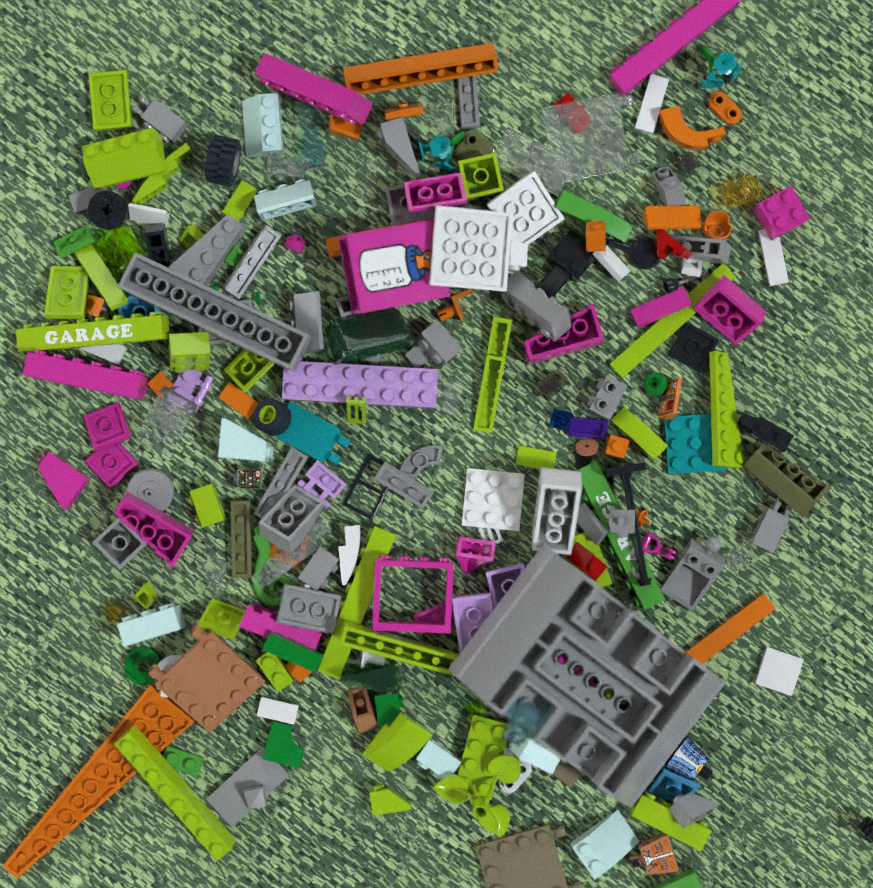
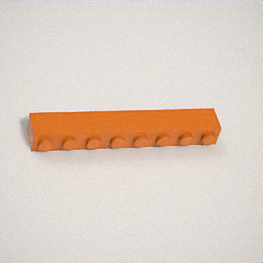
M494 43L344 67L343 70L346 88L362 95L498 72V63Z

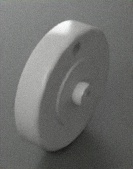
M146 468L138 471L131 478L127 486L128 492L162 512L168 508L174 497L172 480L166 473L155 468Z

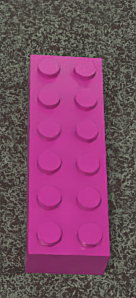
M266 53L263 54L255 72V75L261 78L260 82L270 86V88L278 92L282 91L294 99L298 98L305 104L314 105L315 108L327 111L337 118L341 117L353 125L356 122L363 125L373 105L372 102L353 90Z
M34 350V353L27 352L22 375L143 401L145 399L149 378L144 377L145 373L129 369L127 373L125 372L126 369L110 365V369H108L107 365L91 361V365H89L88 361L73 357L72 361H69L70 358L59 354H53V357H51V354L44 351Z

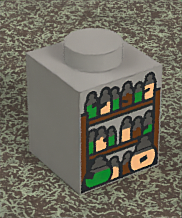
M238 469L237 473L234 474V485H237V489H262L263 470Z

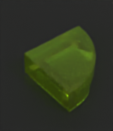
M479 700L465 704L470 724L473 714L482 715L484 701Z

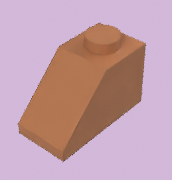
M366 684L347 690L353 718L359 733L378 728Z

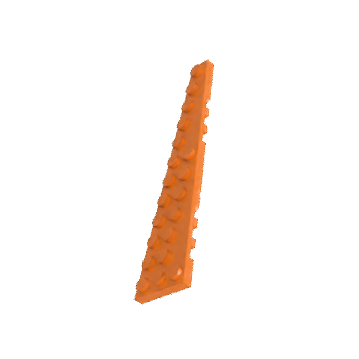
M151 684L2 867L18 879L138 772L114 745L120 736L132 726L136 725L160 753L196 720L168 697H161L159 690Z

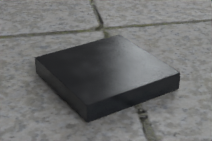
M685 322L667 356L701 374L709 360V352L714 351L719 339Z

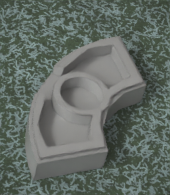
M431 445L414 451L404 460L399 470L409 477L417 479L419 472L425 467L440 464L444 446Z

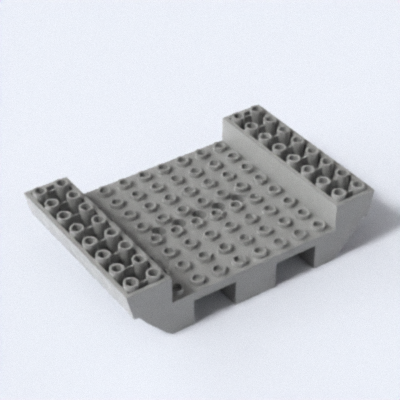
M544 544L449 667L451 673L487 705L502 716L506 715L530 733L535 741L563 762H569L589 777L598 788L610 797L630 808L725 684L702 664L681 650L663 634ZM560 653L567 654V659L563 663L557 661V656ZM578 664L582 665V672L580 674H573V667ZM596 676L598 679L597 684L589 686L588 679ZM606 688H612V696L608 698L604 697V690ZM626 699L628 706L625 709H620L618 706L619 702Z

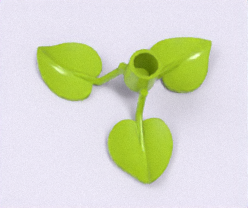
M499 755L490 761L488 772L495 777L492 780L486 797L479 796L473 800L471 793L467 791L469 786L467 780L459 775H448L434 785V791L452 803H463L468 796L470 806H473L474 817L478 819L485 829L501 838L508 829L510 813L502 804L491 806L489 799L497 779L505 784L518 780L521 773L520 761L512 755Z

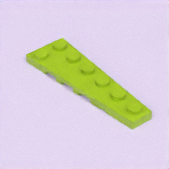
M712 351L709 352L713 466L742 469L744 468L745 456L742 453L729 356L725 352Z

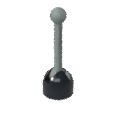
M703 271L700 277L693 276L680 281L668 278L663 280V285L668 294L678 290L680 284L702 277L707 278L709 273L708 271Z

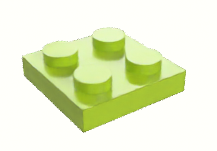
M212 598L198 625L207 631L211 629L218 635L234 640L241 628L239 625L245 610Z

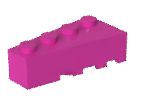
M594 304L573 314L570 317L571 328L555 342L550 337L546 338L542 333L525 341L524 350L529 365L602 345L604 337Z
M253 602L247 606L239 627L250 633L262 635L265 639H267L270 631H273L316 650L323 632L276 623L277 612Z

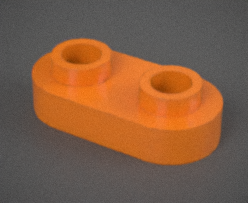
M715 92L709 98V107L724 123L735 125L740 121L742 117L740 108L725 93ZM717 98H720L722 100L721 104H718L716 102ZM729 112H734L735 117H731Z

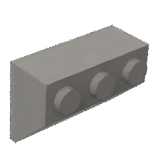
M320 291L293 295L291 300H289V312H292L293 319H290V326L309 334L312 338L305 354L319 353L324 349Z

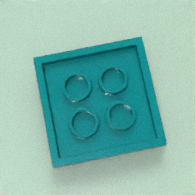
M711 414L675 416L672 420L664 419L665 444L668 445L666 448L667 474L726 471L725 467L713 466Z

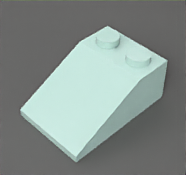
M617 809L570 843L595 880L611 869L640 841Z

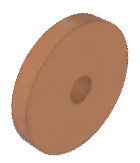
M592 438L582 439L576 444V452L581 456H591L599 449L598 442Z

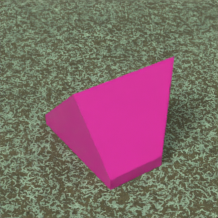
M458 536L455 556L464 574H469L493 561L496 542Z

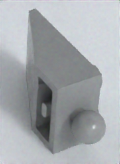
M716 537L708 538L706 546L692 538L660 588L662 593L691 611L694 610L724 568L725 558L716 553L721 548V542Z

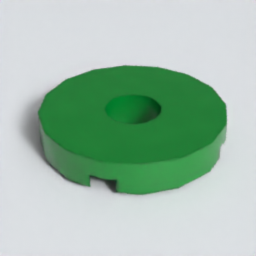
M142 646L135 648L125 658V675L131 682L137 685L153 683L156 679L149 675V668L154 663L158 665L162 660L161 656L150 647ZM140 661L148 663L146 671H141L138 668Z

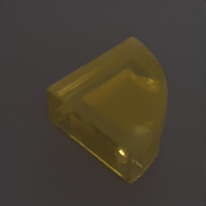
M110 599L105 609L108 623L113 626L126 611Z

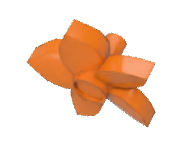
M636 509L639 529L642 527V524H650V521L644 518L647 516L648 510H643L640 513Z

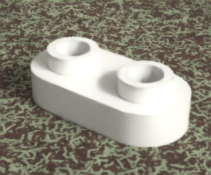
M519 759L520 766H525V771L520 773L518 780L513 782L510 787L499 780L500 788L506 793L516 791L530 775L532 770L531 764Z

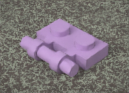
M186 370L179 374L167 398L183 406H186L188 400L193 402L190 410L197 412L199 406L203 405V398L207 391H210L214 378L207 375L203 382L199 380L202 372ZM196 385H198L201 388L195 397L191 394L194 391Z
M318 460L305 474L311 479L308 484L302 479L297 484L300 488L324 501L325 505L323 508L325 509L331 505L326 500V497L330 495L333 499H336L347 486L345 482ZM315 484L324 490L321 495L313 489Z

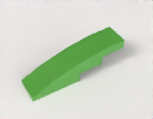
M562 190L554 207L586 225V222L594 220L606 222V234L623 243L626 242L633 225L614 214L565 190Z

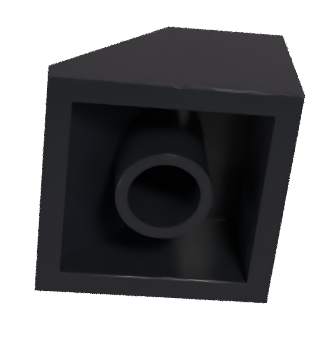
M570 230L551 251L547 260L556 267L560 266L576 283L596 258L593 256L594 252L586 251V241Z

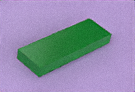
M270 631L262 646V650L314 673L323 659L322 653L273 631Z

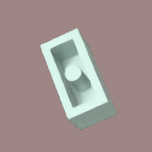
M431 738L416 756L417 764L425 770L429 768L434 771L433 775L439 780L448 775H453L461 763L459 757Z

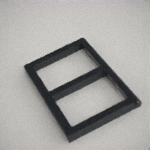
M368 454L342 505L372 521L389 488L386 486L381 491L360 480L369 459L381 465L384 463ZM357 483L381 494L371 515L347 503Z

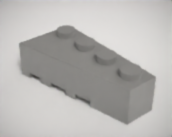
M518 271L508 278L507 292L502 291V298L507 303L511 302L519 314H524L531 325L538 326L546 338L550 337L555 342L571 328L569 310L566 306L560 307L557 304L558 301L553 297L548 299L544 290L540 287L536 290L533 282Z

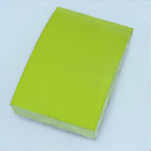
M400 712L390 726L385 724L362 753V756L383 769L391 771L412 758L429 741L433 734L426 727Z

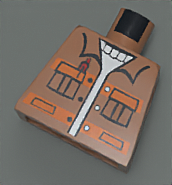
M664 832L639 843L640 854L630 857L632 867L644 866L647 875L679 871L669 835Z

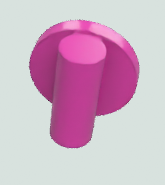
M289 235L284 246L302 254L305 241L300 235Z

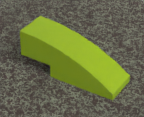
M625 407L611 419L652 460H655L668 447L650 428Z

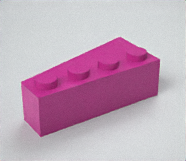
M128 491L114 512L145 543L147 542L155 550L154 552L167 561L171 568L176 563L194 532L190 527Z

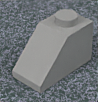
M693 793L685 796L680 794L673 799L674 804L669 810L681 827L685 828L709 816L718 804Z

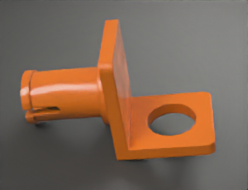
M468 289L452 296L453 305L437 310L438 315H442L439 317L441 322L456 315L461 321H466L458 299L474 293V289Z

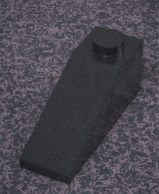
M166 225L146 226L144 234L149 258L169 268L172 261Z

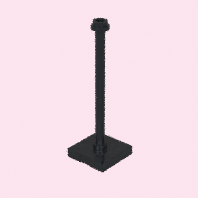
M645 462L607 468L603 471L605 479L620 477V480L623 481L627 509L635 510V533H632L640 575V580H637L639 586L651 585L652 578H648L630 478H632L633 474L643 473L647 470Z

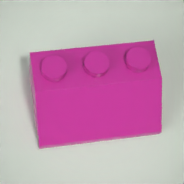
M461 173L404 182L409 213L435 209V206L447 207L467 203Z
M725 275L710 286L693 308L735 345L759 327L766 314V311Z

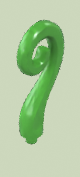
M259 526L253 528L256 534L253 536L258 550L253 573L254 590L263 603L268 606L279 607L282 595L279 597L270 596L263 584L264 572L271 553V543L260 536ZM274 574L267 581L268 590L271 592L275 590L277 582H281L283 585H292L290 579L283 574Z

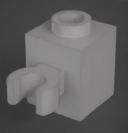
M610 510V533H617V537H628V533H635V510Z

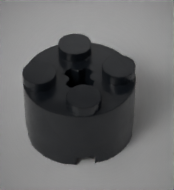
M101 191L91 198L88 204V215L97 227L105 230H116L122 227L128 220L129 208L125 199L113 191ZM110 206V208L113 210V213H109L107 216V213L104 212L105 208H108Z

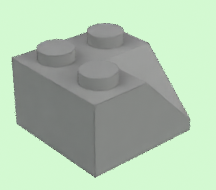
M119 517L92 542L119 570L148 544Z

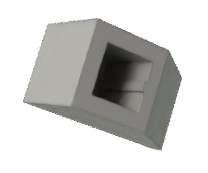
M669 166L661 167L651 172L665 206H680L686 203L683 184Z

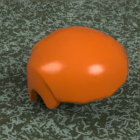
M722 211L711 212L703 223L705 236L711 239L726 240L732 230V226L729 223V215Z

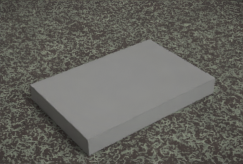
M284 584L276 623L334 634L341 596Z

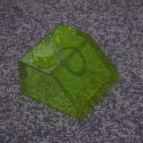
M130 226L111 230L94 246V249L114 279L125 273L135 252L144 256V252L141 250Z

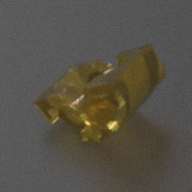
M747 174L741 177L740 182L734 183L731 180L723 183V187H720L727 210L753 203L754 200L764 197L757 175Z

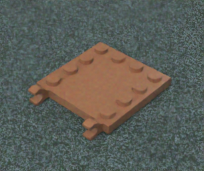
M196 624L191 629L193 631L191 634L198 641L165 672L154 663L149 668V675L156 679L154 685L210 733L263 685L266 680L213 630L210 629L206 633Z

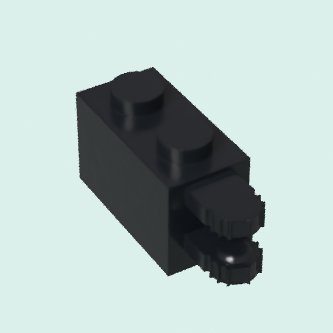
M747 414L738 418L739 425L748 430L747 435L779 453L786 451L794 436L762 417L754 418Z

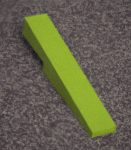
M493 316L473 430L488 433L493 431L512 319Z

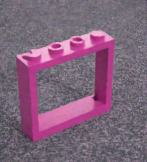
M379 555V559L375 558L372 630L427 633L451 632L454 563L449 562V558H438L437 561H430V557H418V560H410V556H399V559H391L389 555ZM381 566L447 569L444 623L379 621Z

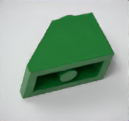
M398 691L375 694L379 731L385 724L390 726L400 713V707H404L403 696L399 695Z

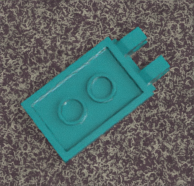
M290 401L287 407L291 412V423L284 433L275 437L320 462H325L328 459L339 464L342 458L331 452L333 446L337 442L348 448L351 441L340 435V428Z

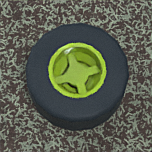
M266 399L254 411V424L259 430L271 436H278L284 433L291 423L290 409L275 399Z

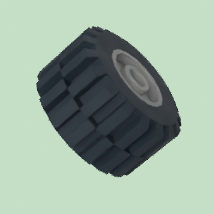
M215 135L212 138L205 161V178L207 182L231 187L235 182L241 160V143L239 139Z

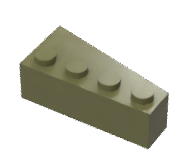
M763 444L745 463L744 467L803 518L831 486L826 482L824 485L817 481L815 475L811 473L807 475L800 470L799 465L785 461V456Z

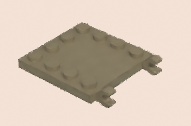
M548 823L475 845L487 888H582L580 881L567 885L554 838L566 835L564 825L550 828Z

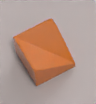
M291 662L285 665L289 673L299 682H302L312 673V671Z

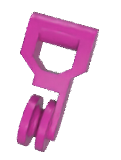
M646 532L642 540L644 552L648 554L656 553L669 560L677 559L675 555H679V553L665 547L664 549L667 552L659 553L663 545L660 544L658 536ZM651 539H654L658 545L656 549L651 551L647 548Z

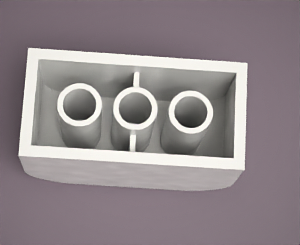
M541 467L533 519L532 551H538L544 544L555 553L571 555L582 490L581 471Z

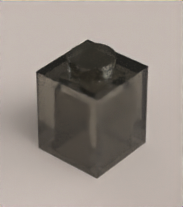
M552 371L536 388L549 401L567 385L565 383L566 378L561 372L556 373Z

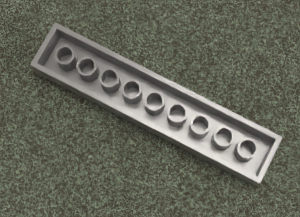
M136 252L118 285V288L293 373L296 372L312 340L309 334Z

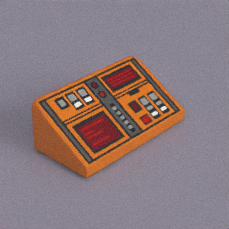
M681 378L667 381V389L661 396L660 418L672 420L677 414Z

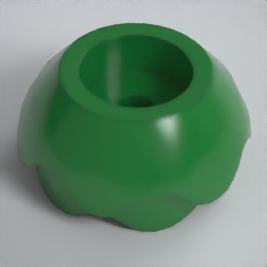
M660 373L649 374L643 383L644 390L648 395L660 396L667 389L665 376Z

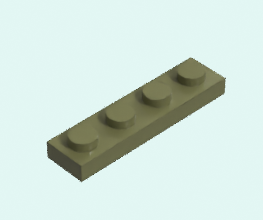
M231 501L232 578H252L251 501Z

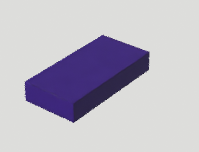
M569 417L568 436L606 440L608 421Z

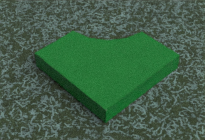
M272 721L262 756L263 760L300 769L305 750L298 747L293 741L291 735L292 726Z

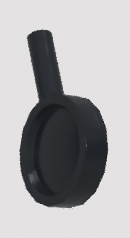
M611 238L609 240L608 246L629 252L630 262L638 269H651L660 260V257L657 256V242L652 238H638L632 245Z

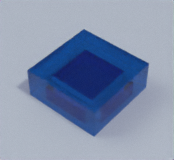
M554 408L549 427L569 432L574 414Z

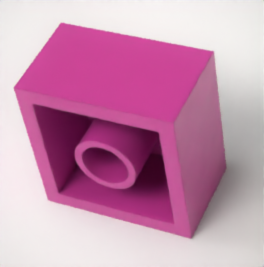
M792 186L763 200L753 208L762 227L766 229L772 241L810 220Z

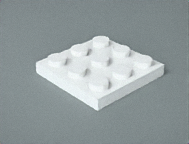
M531 171L486 204L490 211L513 213L511 241L527 243L529 245L564 220L561 212L554 208V201L535 171Z
M467 468L462 526L519 531L525 474Z

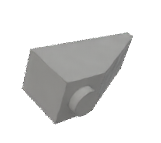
M671 235L692 253L689 258L711 263L728 264L731 245L725 240Z

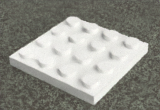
M435 206L429 285L507 292L513 213Z

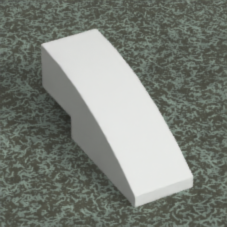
M360 525L344 527L346 546L338 547L342 585L348 583L358 559L361 541Z

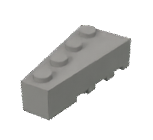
M227 214L172 263L169 268L208 286L223 264L225 257L246 230V227Z

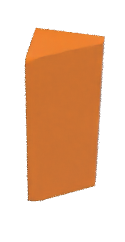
M646 206L642 216L647 229L702 228L699 206Z

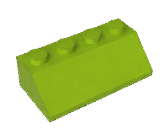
M154 128L82 146L84 165L95 190L167 172L163 139Z

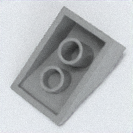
M403 117L381 123V130L378 133L382 147L386 146L387 151L415 180H419L420 172Z
M294 484L259 521L260 536L287 553L292 554L306 537L323 509L325 502Z

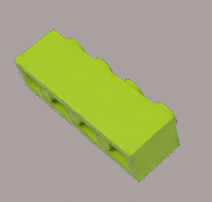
M647 791L645 794H641L629 812L631 816L702 851L711 833V829L707 826L708 823L701 819L682 828L669 810L672 806L671 803L665 800L661 803L655 800V795Z

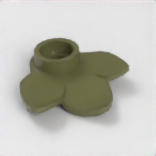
M476 130L467 131L464 134L463 141L456 148L457 159H470L494 153L492 143L488 139L482 138L481 134ZM470 136H474L476 138L475 143L469 142Z

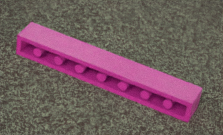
M699 0L700 4L695 8L693 6L688 8L684 12L685 16L680 20L679 18L673 20L669 24L670 28L666 31L661 30L654 37V41L651 43L648 41L640 47L641 51L636 55L632 53L627 57L624 65L621 67L617 65L610 72L609 81L621 96L624 97L739 5L742 0Z

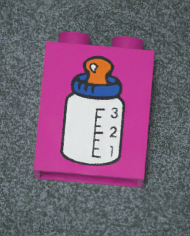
M434 220L338 237L352 314L450 297L449 289L454 287L429 285Z

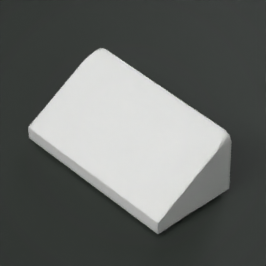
M129 203L130 220L152 225L165 224L167 227L169 213L166 210Z

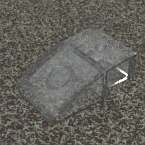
M164 386L158 392L152 408L149 409L137 440L170 458L183 437L198 404Z

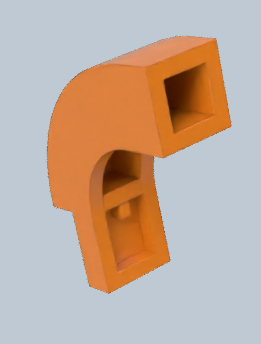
M680 106L663 109L659 112L658 116L664 133L673 143L681 148L692 151L706 150L709 146L708 142L710 144L718 143L725 136L724 127L707 131L690 129L683 121Z

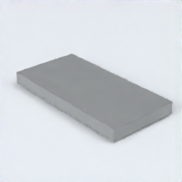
M265 746L257 751L206 799L232 828L252 810L248 808L244 795L245 789L264 785L267 796L290 775L281 764L262 759Z

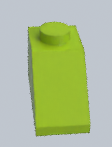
M384 784L374 785L373 789H370L369 795L373 816L412 809L411 802L390 786L385 787Z

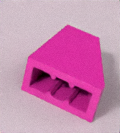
M54 452L45 453L39 461L41 464L38 469L61 508L69 510L91 478Z

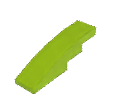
M187 143L165 159L167 172L155 174L146 179L132 200L134 204L142 205L169 187L166 179L181 170L177 163L193 154Z

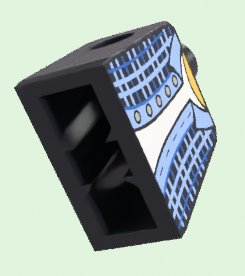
M687 736L684 737L664 764L668 769L692 781L695 780L697 775L707 780L713 772L705 765L709 758Z

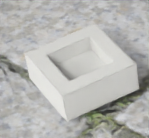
M683 257L681 273L687 276L700 277L702 260L688 258L687 260Z

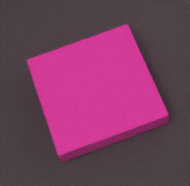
M119 402L83 416L96 452L132 438Z
M121 443L114 444L97 452L95 451L84 461L109 489L115 487L139 464Z

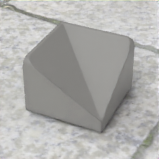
M264 785L244 790L249 809L267 807L268 802Z

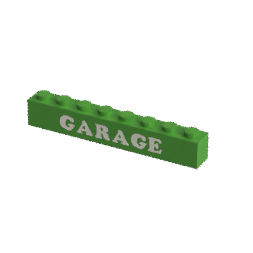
M594 461L576 470L581 471V482L584 490L582 496L587 504H591L593 508L591 511L608 530L604 537H607L610 542L607 546L612 556L615 554L617 556V567L621 573H625L627 577L625 583L629 590L633 589L636 595L633 599L637 607H642V609L646 610L664 601L663 593L646 559L648 578H652L651 585L639 586V583H637V580H640L632 533H628V537H617V533H610V510L621 509L598 462Z

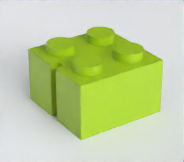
M209 332L169 334L168 354L170 371L182 373L186 370L201 372L209 369L211 354Z

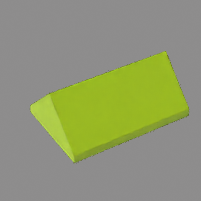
M244 350L224 371L246 393L274 363Z

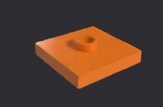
M407 102L400 103L396 107L383 109L387 121L424 113L421 102L412 104Z

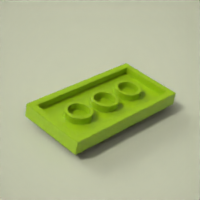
M473 714L458 775L467 780L469 784L467 791L471 795L477 797L487 796L492 780L495 777L488 772V765L494 757L504 754L511 728L510 723ZM494 785V788H493V790H492V793H491V796H490V799H489V800H492V796H493V792H494V789H495V785Z

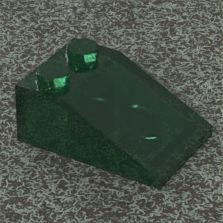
M399 662L346 672L340 676L341 682L382 693L388 692V695L397 694L403 688Z

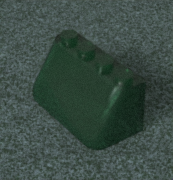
M391 307L384 309V312L380 313L371 311L362 317L353 315L348 317V320L341 321L340 319L330 321L329 325L325 328L334 364H344L407 349L414 342V338L399 309Z

